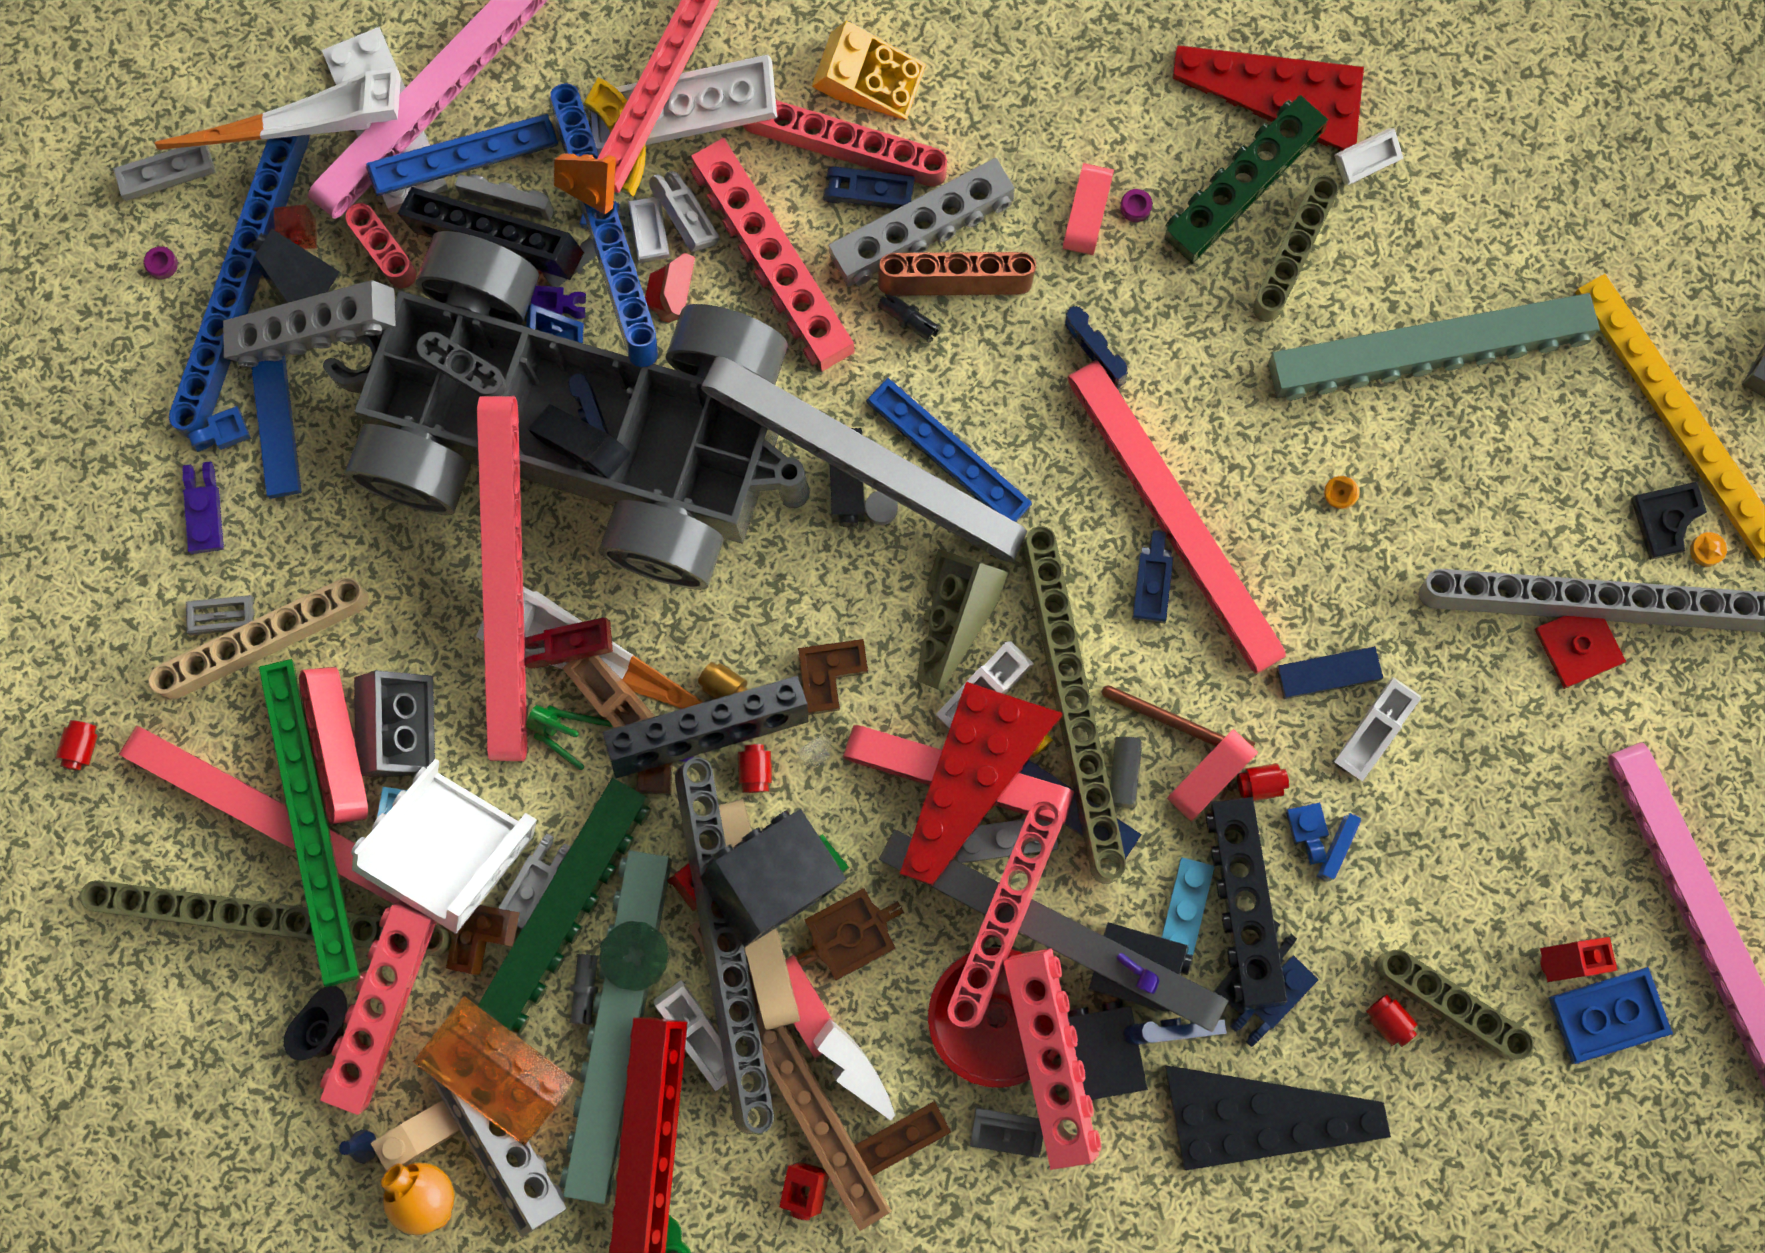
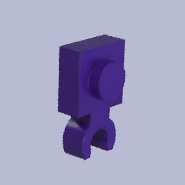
M535 287L531 298L532 305L563 315V313L569 314L576 319L585 318V307H577L575 304H585L586 293L577 291L570 295H564V287Z

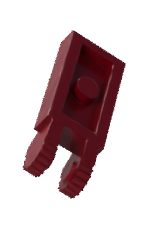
M602 617L544 630V633L525 637L526 649L534 650L545 647L544 653L525 658V668L547 667L549 665L613 652L610 620Z

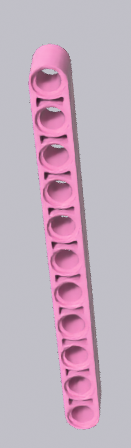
M490 0L399 94L398 119L371 123L370 127L314 182L309 190L308 198L333 218L342 216L372 185L366 169V163L401 154L548 0Z
M1639 742L1612 753L1608 756L1609 766L1765 1088V986L1649 748L1644 743Z

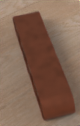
M1025 252L889 253L880 260L877 284L881 292L891 296L1020 295L1027 293L1032 288L1036 261L1032 255Z

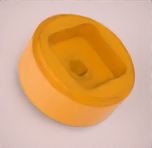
M1336 476L1329 480L1325 486V499L1335 508L1347 509L1358 500V485L1349 477Z
M1713 532L1699 535L1690 545L1692 559L1704 567H1711L1721 562L1727 553L1726 542L1720 535Z

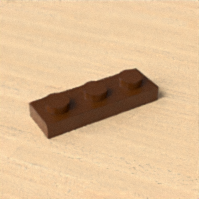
M934 1101L854 1146L871 1176H874L950 1134L951 1130Z

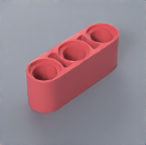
M1083 163L1062 249L1094 256L1114 169Z
M364 203L352 205L345 214V220L357 239L394 287L407 288L411 286L416 279V270L405 252L370 206ZM369 219L366 225L358 226L361 220ZM387 242L383 249L375 250L378 244ZM405 266L401 273L393 274L397 267Z
M1233 729L1167 799L1192 822L1255 757L1258 751Z
M793 954L785 959L800 1016V1021L795 1022L794 1025L813 1057L817 1058L822 1053L817 1050L813 1040L829 1019L832 1020Z

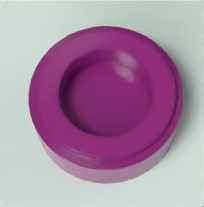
M1129 190L1123 195L1120 204V211L1123 217L1131 222L1144 221L1151 213L1153 206L1152 198L1144 190Z
M154 247L144 257L143 263L146 271L156 279H167L178 268L176 255L167 247Z

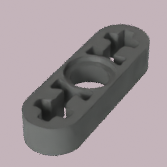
M429 332L419 339L417 351L426 364L479 396H501L506 388V381L500 370L439 333ZM438 344L441 351L447 355L446 359L444 360L436 352L430 354L427 347L429 345L435 347ZM459 358H467L470 360L468 371L462 374L455 373L453 371L454 362ZM479 371L480 375L486 379H491L494 376L493 379L496 385L494 387L488 385L485 388L483 382L476 377L477 372Z

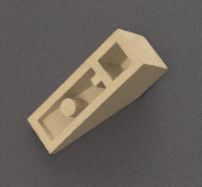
M471 1094L472 1101L476 1105L481 1106L475 1094ZM442 1100L373 1141L371 1145L387 1172L395 1164L400 1163L404 1167L411 1164L461 1131Z

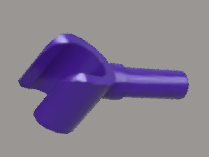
M1121 952L1116 959L1134 974L1140 976L1136 987L1150 994H1155L1160 982L1159 977L1153 972L1138 966Z

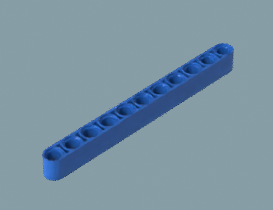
M572 84L556 85L551 90L550 96L554 120L564 153L575 154L576 156L588 154L593 155L594 159H597L599 154L579 91ZM580 201L628 358L635 366H650L658 358L656 331L615 203L613 202L612 210L603 214Z
M310 135L267 139L169 412V420L172 426L187 438H189V433L208 427L207 417L213 414L231 360L224 358V333L218 337H215V334L219 329L223 328V320L248 314L262 275L252 261L256 252L251 248L246 249V247L251 242L256 241L261 233L267 236L271 229L277 232L309 143ZM281 157H286L283 162L277 163ZM277 185L272 191L266 192L270 186ZM267 213L263 219L256 220L260 214ZM246 270L242 277L236 278L240 271ZM236 299L232 306L226 307L228 301ZM215 357V360L211 365L205 366V363L209 358ZM204 386L203 392L198 396H194L196 389ZM193 415V421L189 425L184 426V421Z

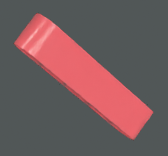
M337 667L301 670L299 675L300 692L328 821L330 824L365 820L368 816L367 797Z

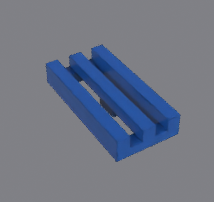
M1352 813L1343 817L1326 854L1327 859L1322 863L1316 876L1317 878L1325 882L1336 878L1361 823L1360 817Z

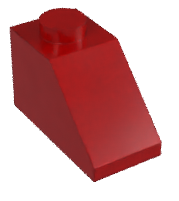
M1610 937L1540 948V965L1542 971L1546 974L1547 982L1618 971Z

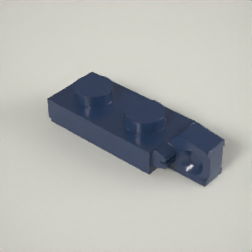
M1153 530L1150 548L1142 547L1138 562L1132 620L1166 623L1173 565L1172 550H1164L1166 532Z

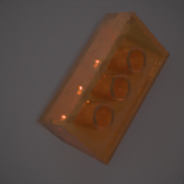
M465 996L452 1009L413 1061L414 1064L524 1146L556 1108L575 1080Z

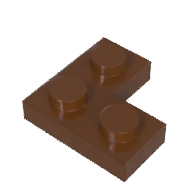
M864 639L798 648L804 695L808 704V715L840 711L836 678L869 674Z
M478 905L458 932H453L446 969L480 975L487 942L513 946L520 912Z

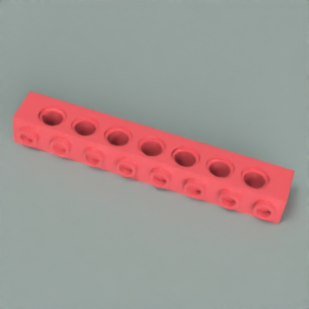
M723 137L693 154L691 158L694 168L690 170L698 186L704 184L709 191L706 197L715 212L719 209L725 217L722 223L731 237L736 235L741 242L738 248L745 261H753L757 268L754 274L763 288L766 286L770 288L773 293L770 299L779 314L785 312L790 320L786 324L795 339H802L806 346L803 348V352L812 366L817 363L823 372L854 354L853 340L725 138ZM721 176H726L729 178V180L725 183L715 182V180ZM737 201L745 203V205L739 209H734L730 207L734 202ZM756 226L761 228V231L757 234L746 232L750 227ZM767 252H775L778 254L772 260H766L762 258V256ZM784 277H790L794 280L793 283L787 286L780 285L778 282ZM799 303L810 305V308L804 312L794 309ZM818 328L824 329L827 332L820 338L810 335L813 330Z

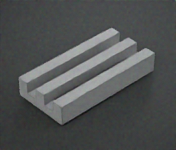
M248 595L187 601V634L200 635L230 632L253 621L255 616V610L253 609L254 597ZM244 605V610L194 615L195 609ZM245 617V621L195 626V622Z

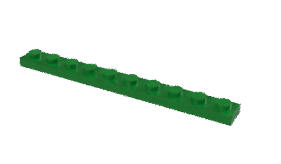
M292 659L260 666L259 672L323 985L327 988L360 979V973L295 664Z

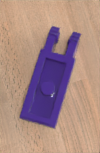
M211 461L203 462L202 466L205 487L196 488V473L191 464L183 465L182 469L185 486L183 494L188 552L191 554L224 550L219 488L216 486L215 468Z

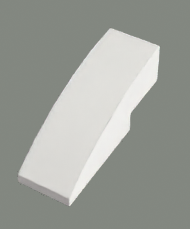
M1011 641L1005 642L987 663L981 666L966 682L1006 694L1034 663ZM965 684L936 713L949 728Z
M1392 677L1334 762L1363 781L1400 731L1402 724L1421 700V696Z
M680 980L655 998L654 1004L664 1019L688 1022L685 1050L713 1089L717 1091L728 1083L720 1036L689 989Z
M829 1019L813 1042L818 1051L837 1064L832 1070L835 1080L891 1121L895 1113L889 1096L873 1065L847 1032Z

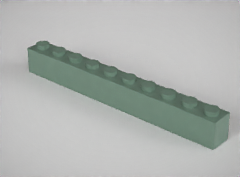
M1586 293L1276 351L1272 353L1268 365L1276 398L1286 397L1287 400H1297L1304 397L1306 393L1318 391V394L1322 395L1332 393L1338 389L1337 387L1345 385L1355 389L1368 385L1369 381L1381 379L1383 383L1398 380L1404 374L1413 373L1414 377H1420L1431 373L1432 369L1444 367L1445 371H1452L1463 367L1464 363L1476 361L1477 365H1484L1495 361L1496 357L1507 355L1508 359H1516L1525 356L1527 351L1539 349L1540 353H1548L1558 349L1559 345L1570 344L1571 347H1579L1588 344L1591 341L1590 339L1600 330L1591 295Z
M629 850L627 858L623 857L620 863L619 877L623 878L621 891L615 892L612 910L617 912L615 925H609L607 931L606 945L611 946L609 957L602 960L600 968V979H604L602 993L597 992L593 1005V1013L598 1014L595 1027H590L587 1036L586 1046L591 1048L589 1062H583L580 1073V1082L584 1083L582 1097L577 1096L574 1105L573 1117L578 1118L576 1131L570 1132L567 1142V1152L571 1153L569 1167L564 1166L560 1178V1188H565L563 1197L602 1204L608 1203L610 1200L623 1126V1103L626 1096L627 1066L629 1064L631 1046L630 1033L633 1026V1017H644L668 887L667 879H669L672 859L668 856Z

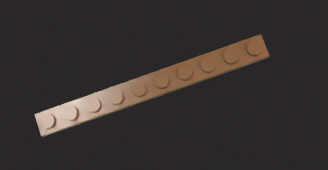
M720 909L712 911L715 917L722 918L723 914ZM698 920L690 925L689 929L705 956L700 922ZM719 935L717 939L718 948L727 953L730 948L729 941L726 937ZM746 956L764 1062L859 1231H862L892 1211L787 1026L784 1025L770 1030L765 1029ZM726 969L723 973V980L727 986L733 987L736 982L735 975L732 971ZM732 1004L736 1013L741 1019V1009L738 1005Z

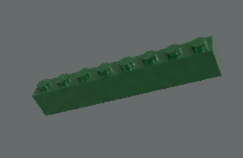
M613 777L611 778L471 1017L505 1037L513 1038L515 1033L518 1035L522 1033L530 1019L526 1015L532 1003L538 1004L547 990V986L544 985L550 973H557L565 959V956L562 955L563 950L568 942L573 944L582 930V926L579 925L585 913L591 914L598 904L600 896L596 894L603 883L607 885L612 880L617 870L614 863L620 853L625 855L634 841V837L631 836L637 824L642 826L651 812V808L648 807L651 801L646 796Z

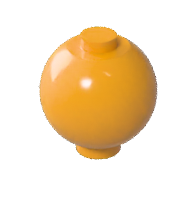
M398 1163L393 1165L384 1174L381 1180V1186L385 1189L383 1207L388 1220L395 1228L410 1235H424L440 1229L448 1223L454 1206L455 1193L450 1178L443 1170L428 1163H413L405 1167Z

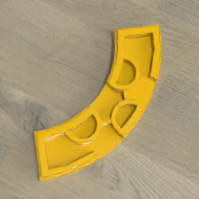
M598 77L583 105L597 114L611 133L628 100L617 88ZM645 144L620 190L633 197L643 175L646 155Z

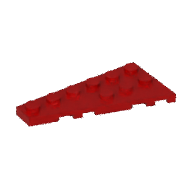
M1177 45L1172 79L1206 94L1212 93L1225 99L1226 103L1236 107L1239 105L1253 111L1252 114L1270 122H1273L1278 117L1276 113L1286 101L1290 100L1293 102L1301 95L1328 119L1325 132L1317 139L1318 143L1327 147L1330 145L1341 151L1357 144L1364 67Z
M966 682L900 875L933 886L958 854L963 844L980 825L979 823L1022 770L1033 752L1044 741L1049 731L1057 724L1063 713Z

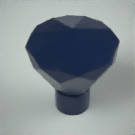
M366 1129L359 1130L354 1133L349 1141L340 1143L339 1151L342 1155H350L355 1162L365 1164L375 1158L376 1152L371 1143L376 1140L374 1133Z

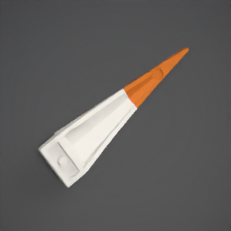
M397 67L367 71L329 89L277 109L222 126L159 140L154 144L157 150L368 129L371 123L398 119L401 77Z
M523 587L525 637L544 633V630L582 622L539 592H533ZM482 621L476 637L484 641V622ZM613 641V652L598 655L635 693L681 709L704 703ZM545 647L534 650L525 648V658L544 653ZM568 662L551 666L563 669Z

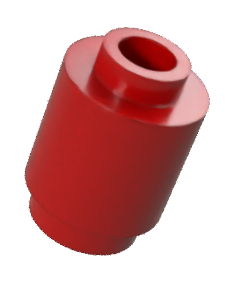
M76 720L69 721L68 727L63 729L55 759L61 761L60 767L81 771L82 766L90 765L98 735L95 734L97 726Z
M763 744L744 745V751L738 752L739 784L742 785V793L769 792V784L772 783L771 751H764Z
M1278 763L1246 768L1244 772L1237 774V784L1241 799L1253 797L1254 801L1282 797L1284 796V789L1289 788L1286 769H1280Z
M1385 994L1366 1010L1367 1014L1371 1017L1369 1021L1391 1046L1398 1043L1403 1047L1417 1035L1414 1031V1028L1418 1025L1417 1022L1396 998L1392 1000Z

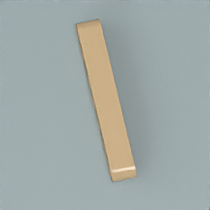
M352 578L339 579L155 667L149 674V686L153 691L168 699L181 698L362 611L368 604V592ZM356 589V597L350 602H344L345 594L349 590ZM325 603L326 611L324 614L315 617L314 611L316 607ZM296 618L294 628L285 631L284 626L287 620ZM265 632L264 642L255 646V637L259 633ZM235 646L233 657L225 660L224 654L226 650ZM204 661L203 671L195 675L194 668L196 664ZM171 675H174V683L172 684V686L168 689H164V681L166 680V678H168Z
M744 799L719 805L726 846L731 844L733 849L735 845L743 841L742 837L752 831ZM776 928L745 947L766 1030L800 1021L781 941Z

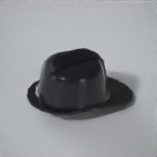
M338 986L321 988L288 1025L284 1035L283 1046L286 1054L293 1060L304 1061L313 1057L321 1058L332 1053L337 1039L340 1036L343 1037V1026L347 1012V998L343 990Z

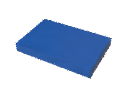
M1649 967L1548 997L1572 1064L1673 1034Z

